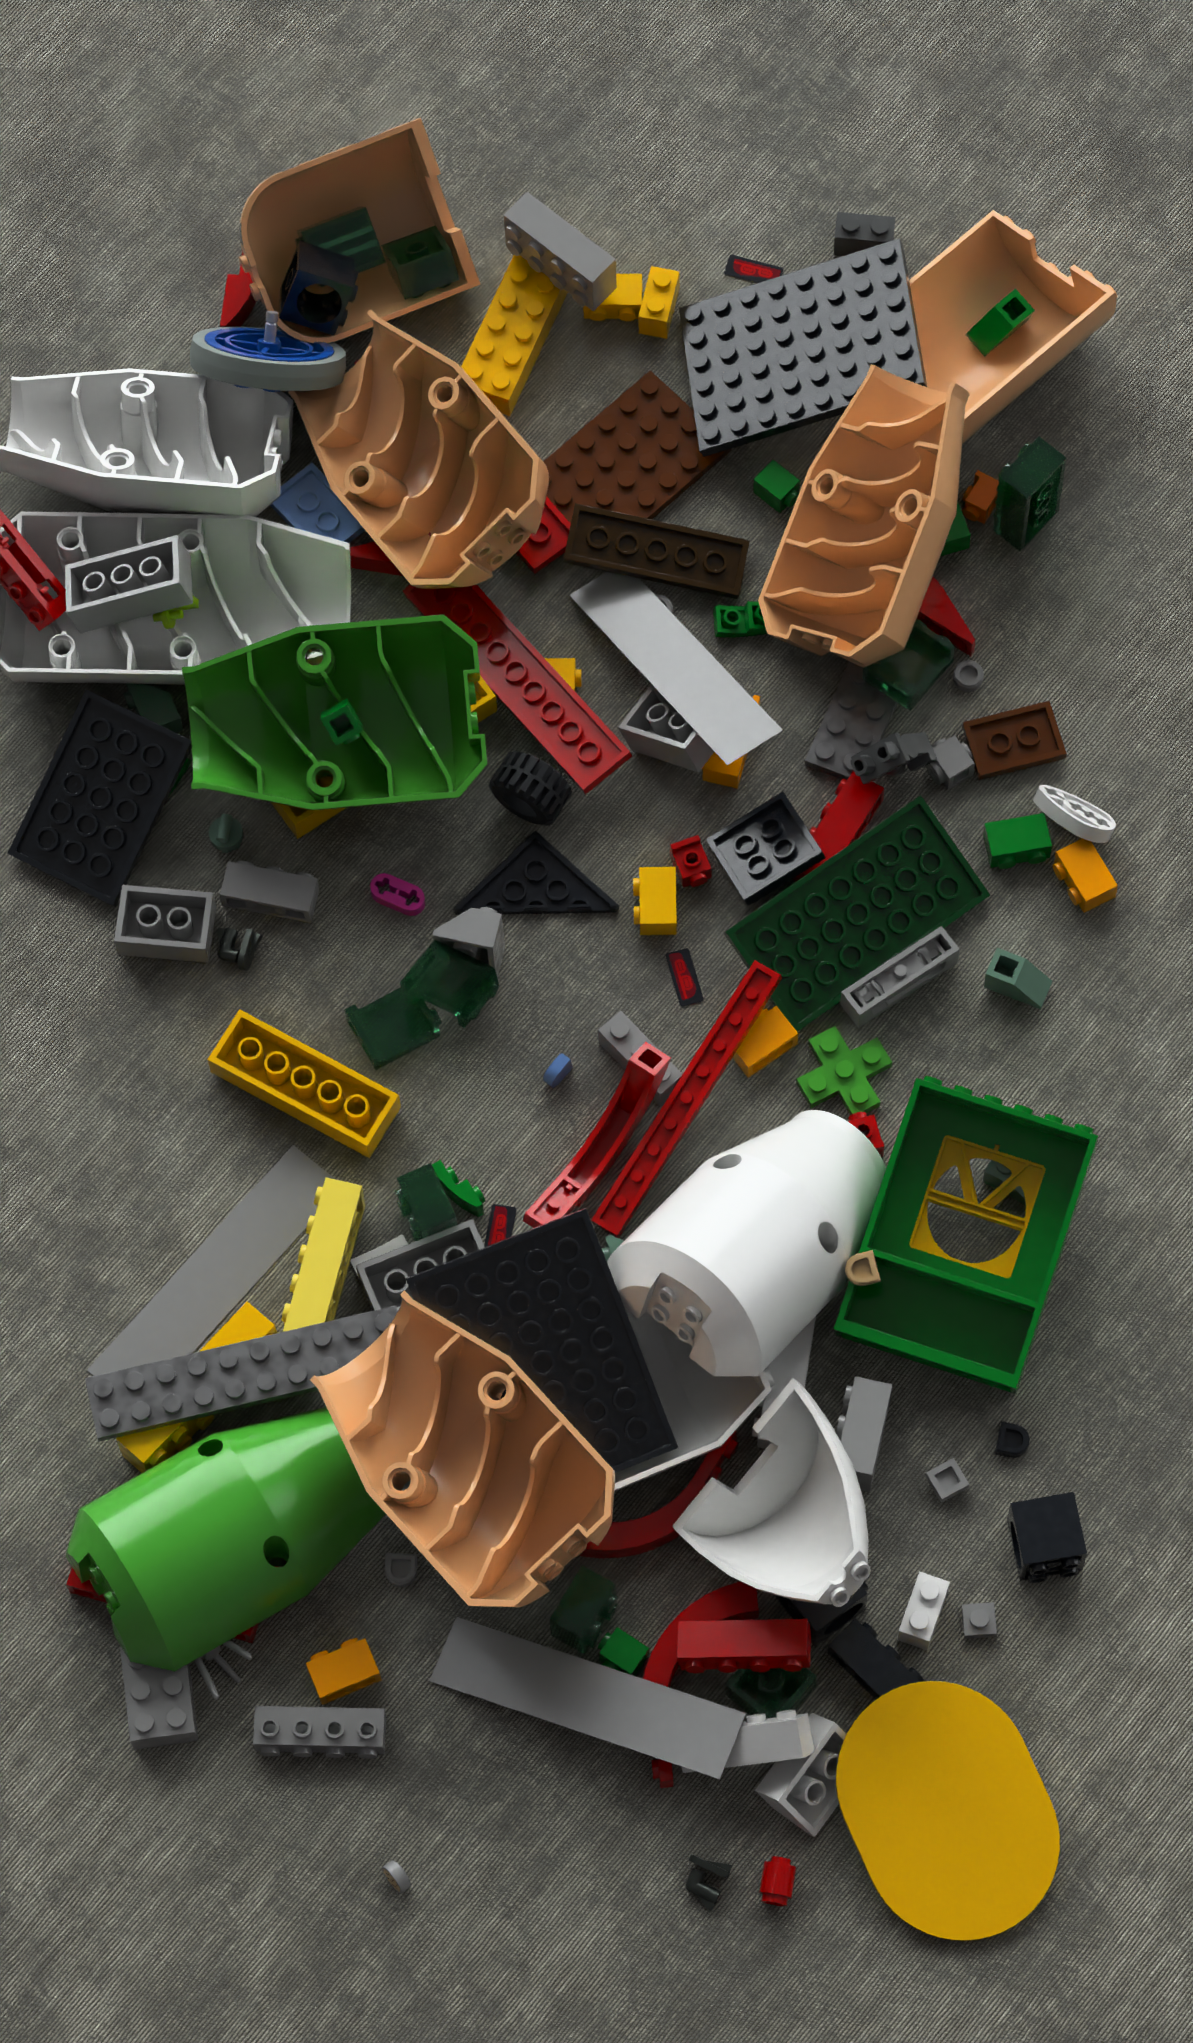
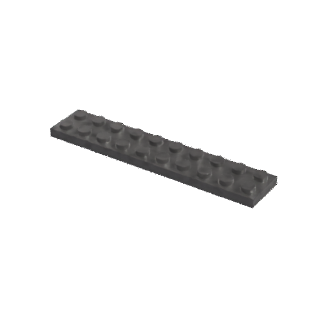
M397 1305L85 1378L98 1441H105L317 1391L318 1388L310 1379L314 1375L324 1376L342 1368L365 1351L392 1322L398 1312Z

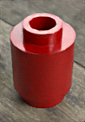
M772 1856L771 1862H764L759 1893L762 1894V1903L787 1906L788 1899L792 1898L796 1867L790 1865L791 1859Z

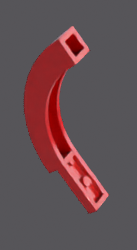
M646 1041L632 1055L622 1079L599 1122L567 1167L525 1212L523 1222L535 1228L570 1214L576 1206L580 1207L609 1171L635 1132L662 1082L671 1057Z
M737 1430L720 1448L708 1452L687 1487L669 1504L656 1512L638 1519L612 1522L607 1534L599 1545L589 1541L586 1549L579 1556L603 1559L628 1557L654 1550L680 1536L672 1527L673 1524L712 1477L716 1480L719 1479L723 1471L720 1466L725 1457L731 1459L738 1448L739 1443L736 1441Z
M737 1582L714 1590L689 1605L668 1625L658 1639L649 1657L643 1679L670 1688L674 1674L679 1667L677 1660L678 1621L757 1619L759 1617L756 1588L743 1582ZM658 1758L651 1760L653 1779H660L661 1788L674 1787L672 1763Z

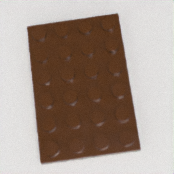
M650 370L543 461L549 472V486L546 496L570 523L575 503L653 519L729 454L732 448L703 457L699 451L694 410Z

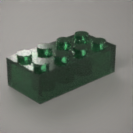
M1040 436L1032 444L1027 442L1019 451L1018 458L1012 464L1010 462L1005 464L998 474L999 485L996 489L998 494L995 501L996 510L993 515L995 518L993 531L1019 551L1059 512L1067 457Z

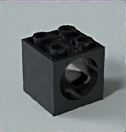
M299 240L280 287L279 318L335 336L338 326L343 327L348 315V310H346L348 302H354L358 291V286L355 285L358 277V271H355V259ZM314 284H325L335 290L327 294H314L305 288Z
M1074 1492L1010 1503L1007 1523L1020 1581L1028 1580L1029 1583H1039L1047 1580V1576L1060 1574L1061 1578L1075 1576L1079 1574V1570H1083L1087 1550Z
M864 1581L861 1587L850 1597L849 1601L841 1607H836L833 1604L796 1601L777 1595L776 1599L792 1619H808L811 1629V1643L816 1647L866 1609L868 1595L866 1590L868 1586Z

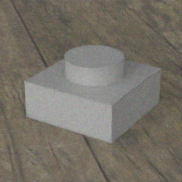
M954 1458L929 1470L925 1475L941 1503L968 1489L970 1485Z
M994 1602L962 1604L964 1639L997 1636Z

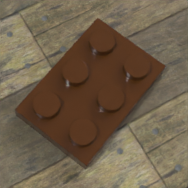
M1050 701L962 722V729L967 745L972 753V760L975 763L974 767L978 780L1066 759L1067 753Z

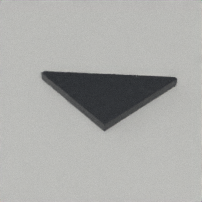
M535 830L453 908V912L456 915H460L470 908L480 909L481 907L492 908L500 914L616 913L619 910V905Z

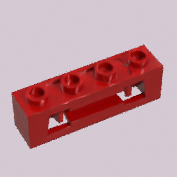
M0 509V528L2 526L14 540L9 545L7 543L9 538H3L0 534V584L7 591L10 598L25 613L28 620L41 631L66 611V589ZM47 581L58 597L53 599L48 593L50 588L46 585L43 587L41 583Z

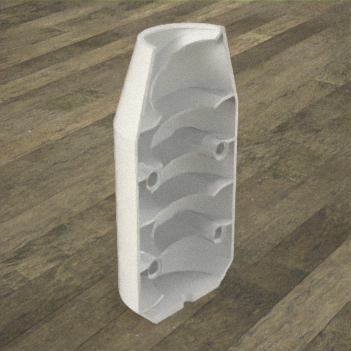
M21 511L10 520L64 588L65 565L178 535L191 556L192 594L199 599V608L183 610L184 617L176 619L175 627L172 629H165L162 621L154 622L153 614L80 633L65 611L54 622L39 631L0 584V669L13 682L185 685L182 667L199 665L296 627L348 623L351 621L350 544L344 541L250 515ZM1 527L0 534L3 536V538L8 537L9 542L7 543L11 545L14 542V540L4 530V528ZM47 581L41 583L43 587L46 585L50 588L48 593L53 599L58 597ZM312 653L306 661L310 665H319L323 660V654Z

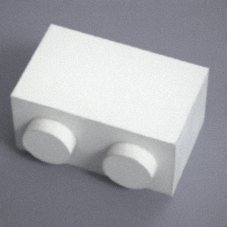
M919 1571L899 1628L898 1641L928 1651L949 1591V1581Z

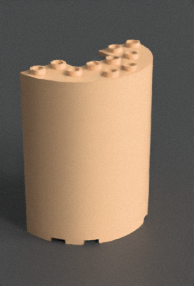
M994 210L909 280L927 387L948 393L951 382L962 386L970 394L965 406L962 444L1110 320L1116 310L1117 293L1110 285L1102 284L1095 279L1091 272L1083 271L1076 265L1070 267L1071 276L1067 277L1053 263H1047L1039 258L1035 246L1036 240L1027 229L1022 230L1008 216L1003 217ZM1016 288L1035 311L1025 324L984 356L966 336V333L997 303Z

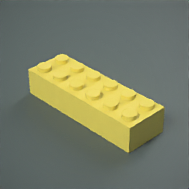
M325 1177L323 1187L318 1186L314 1199V1205H317L315 1216L310 1215L306 1227V1234H309L307 1245L302 1244L299 1251L298 1263H301L299 1274H294L291 1280L290 1292L293 1293L291 1304L286 1303L282 1313V1322H285L283 1332L335 1320L366 1206L362 1185Z

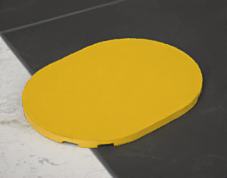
M942 1681L916 1682L901 1686L882 1695L862 1711L850 1727L841 1745L836 1768V1793L846 1826L867 1873L884 1903L895 1915L915 1929L937 1938L968 1941L991 1937L1006 1931L1026 1918L1043 1899L1054 1878L1060 1852V1834L1056 1813L1025 1742L1012 1720L998 1705L981 1693L962 1685Z

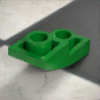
M747 601L745 606L715 605L713 609L715 637H748L767 634L759 602Z
M441 1160L430 1165L431 1176L453 1202L477 1217L484 1215L482 1203L486 1201L477 1185L472 1188L467 1179L459 1183L452 1167L445 1168Z

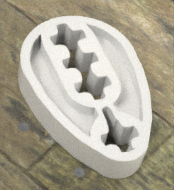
M1040 785L1033 798L1034 803L1049 818L1072 834L1085 840L1097 843L1108 842L1116 827L1114 819L1105 811L1063 790L1048 785Z

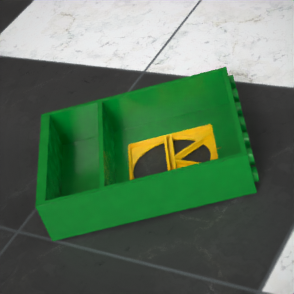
M925 1076L924 1080L916 1078L859 1253L873 1250L881 1282L857 1286L849 1281L833 1330L838 1337L1017 1394L1098 1143V1135L1093 1134L1094 1129L1085 1125L1075 1124L1074 1128L1062 1124L1063 1119L1050 1114H1045L1044 1118L1033 1115L1032 1109L1015 1104L1014 1108L1002 1105L1003 1100L994 1096L985 1095L984 1099L973 1096L972 1090L955 1085L954 1089L942 1086L943 1081L934 1077ZM970 1159H989L1004 1165L1012 1172V1175L978 1204L969 1163ZM953 1166L958 1168L964 1199L934 1190V1186L939 1178ZM1016 1187H1022L1026 1203L1024 1218L994 1209ZM928 1202L1021 1232L1010 1248L998 1257L980 1263L964 1262L946 1254L935 1242L928 1225Z

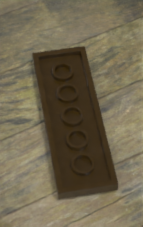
M575 503L563 562L738 599L750 540Z

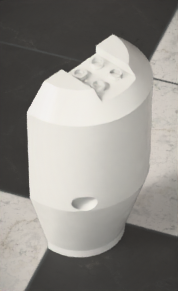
M129 368L35 377L12 376L10 424L6 447L0 445V472L11 473L106 511L151 514L250 515L257 517L281 496L280 471L282 470V465L290 459L293 400L282 391L268 392L258 388H240L234 386V384L218 381L201 374Z
M807 1110L797 1114L790 1122L709 1158L611 1254L607 1263L624 1308L638 1319L645 1312H648L655 1321L662 1323L677 1334L680 1340L693 1347L689 1358L713 1376H759L845 1286L848 1279L845 1272L846 1263L851 1256L859 1253L886 1171L884 1161L877 1149L860 1130L843 1118L825 1111Z

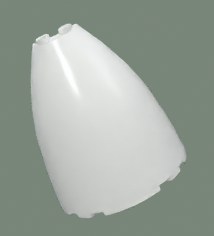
M792 1378L752 1427L760 1436L771 1442L734 1489L712 1477L672 1527L698 1553L727 1575L760 1591L796 1601L833 1604L836 1607H841L849 1601L850 1597L861 1587L871 1572L868 1565L869 1539L865 1503L853 1464L834 1428L807 1390Z

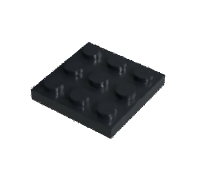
M783 791L706 839L747 906H750L826 858Z

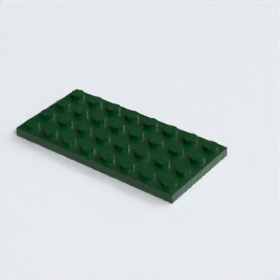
M920 795L723 932V934L748 969L756 960L781 974L782 979L769 1000L774 1007L777 1005L795 1030L799 1031L841 1001V991L940 926L945 928L989 897L990 894Z

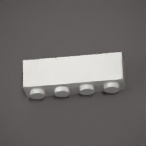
M785 1710L777 1712V1717L766 1718L765 1713L747 1716L746 1721L742 1722L725 1768L801 1759L814 1753L808 1713L796 1715V1710ZM682 1767L683 1773L696 1772Z

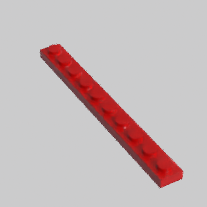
M754 960L591 1219L593 1224L620 1238L782 979L781 974Z

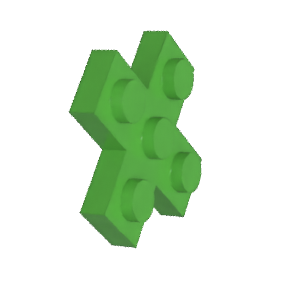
M836 1026L808 1039V1044L821 1066L797 1078L796 1084L810 1108L836 1095H839L850 1115L857 1112L868 1113L880 1107L881 1102L867 1079L891 1068L892 1061L878 1037L851 1051Z

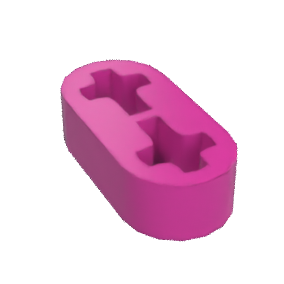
M386 873L378 874L371 880V896L377 903L408 916H415L423 911L425 897L424 892L418 886ZM385 883L389 884L391 892L384 891L383 894H379L378 886L383 887ZM415 895L418 903L413 902L408 906L405 898L410 899Z

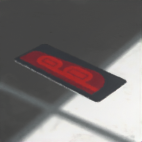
M730 255L724 274L760 283L781 276L783 268Z
M686 948L667 953L665 956L680 1006L683 1007L702 1002L704 998L689 949Z
M498 1204L492 1205L484 1247L512 1236L516 1215L515 1207Z

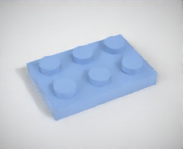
M310 463L281 486V496L270 504L282 519L293 528L350 543L365 531L331 490L326 476L313 463Z

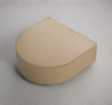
M873 1250L855 1254L848 1259L845 1272L851 1283L857 1286H866L881 1282Z

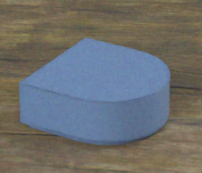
M563 1053L559 1054L546 1070L543 1076L544 1082L552 1088L556 1087L572 1070L571 1060Z

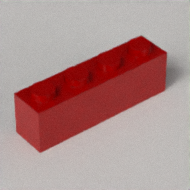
M852 771L847 780L844 778L841 780L835 791L837 797L832 804L828 802L820 815L822 821L817 828L812 827L809 831L826 858L791 880L797 882L861 837L883 802L884 788L874 782L863 784L860 776H857L854 771Z
M808 1619L678 1621L677 1660L681 1670H686L689 1673H702L707 1669H718L724 1673H732L737 1671V1669L766 1672L770 1668H783L790 1672L800 1671L802 1668H810L811 1629Z

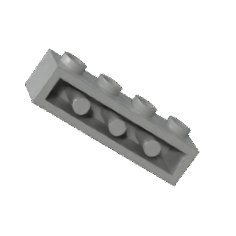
M255 1706L253 1746L255 1751H261L260 1754L263 1756L274 1757L279 1756L280 1752H293V1756L311 1757L312 1752L325 1753V1756L330 1758L345 1757V1753H358L360 1758L372 1759L377 1758V1754H385V1708Z

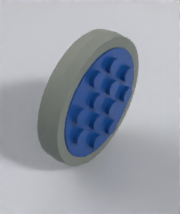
M276 311L266 312L267 322L265 323V328L217 327L199 331L192 338L190 347L191 367L206 377L234 384V386L240 388H258L268 392L322 390L341 384L345 374L346 352L342 347L333 342H304L290 336L283 330L277 329L278 312Z

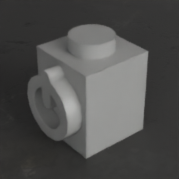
M955 735L947 740L945 738L940 739L932 745L937 760L926 765L935 783L938 785L943 783L947 790H950L973 776L975 763L971 759L972 753L969 747L964 742L960 743Z

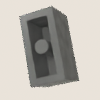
M837 212L834 255L845 256L893 241L895 217Z

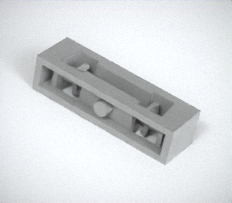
M940 926L841 991L840 1005L855 1025L860 1028L957 964L960 949L945 929Z

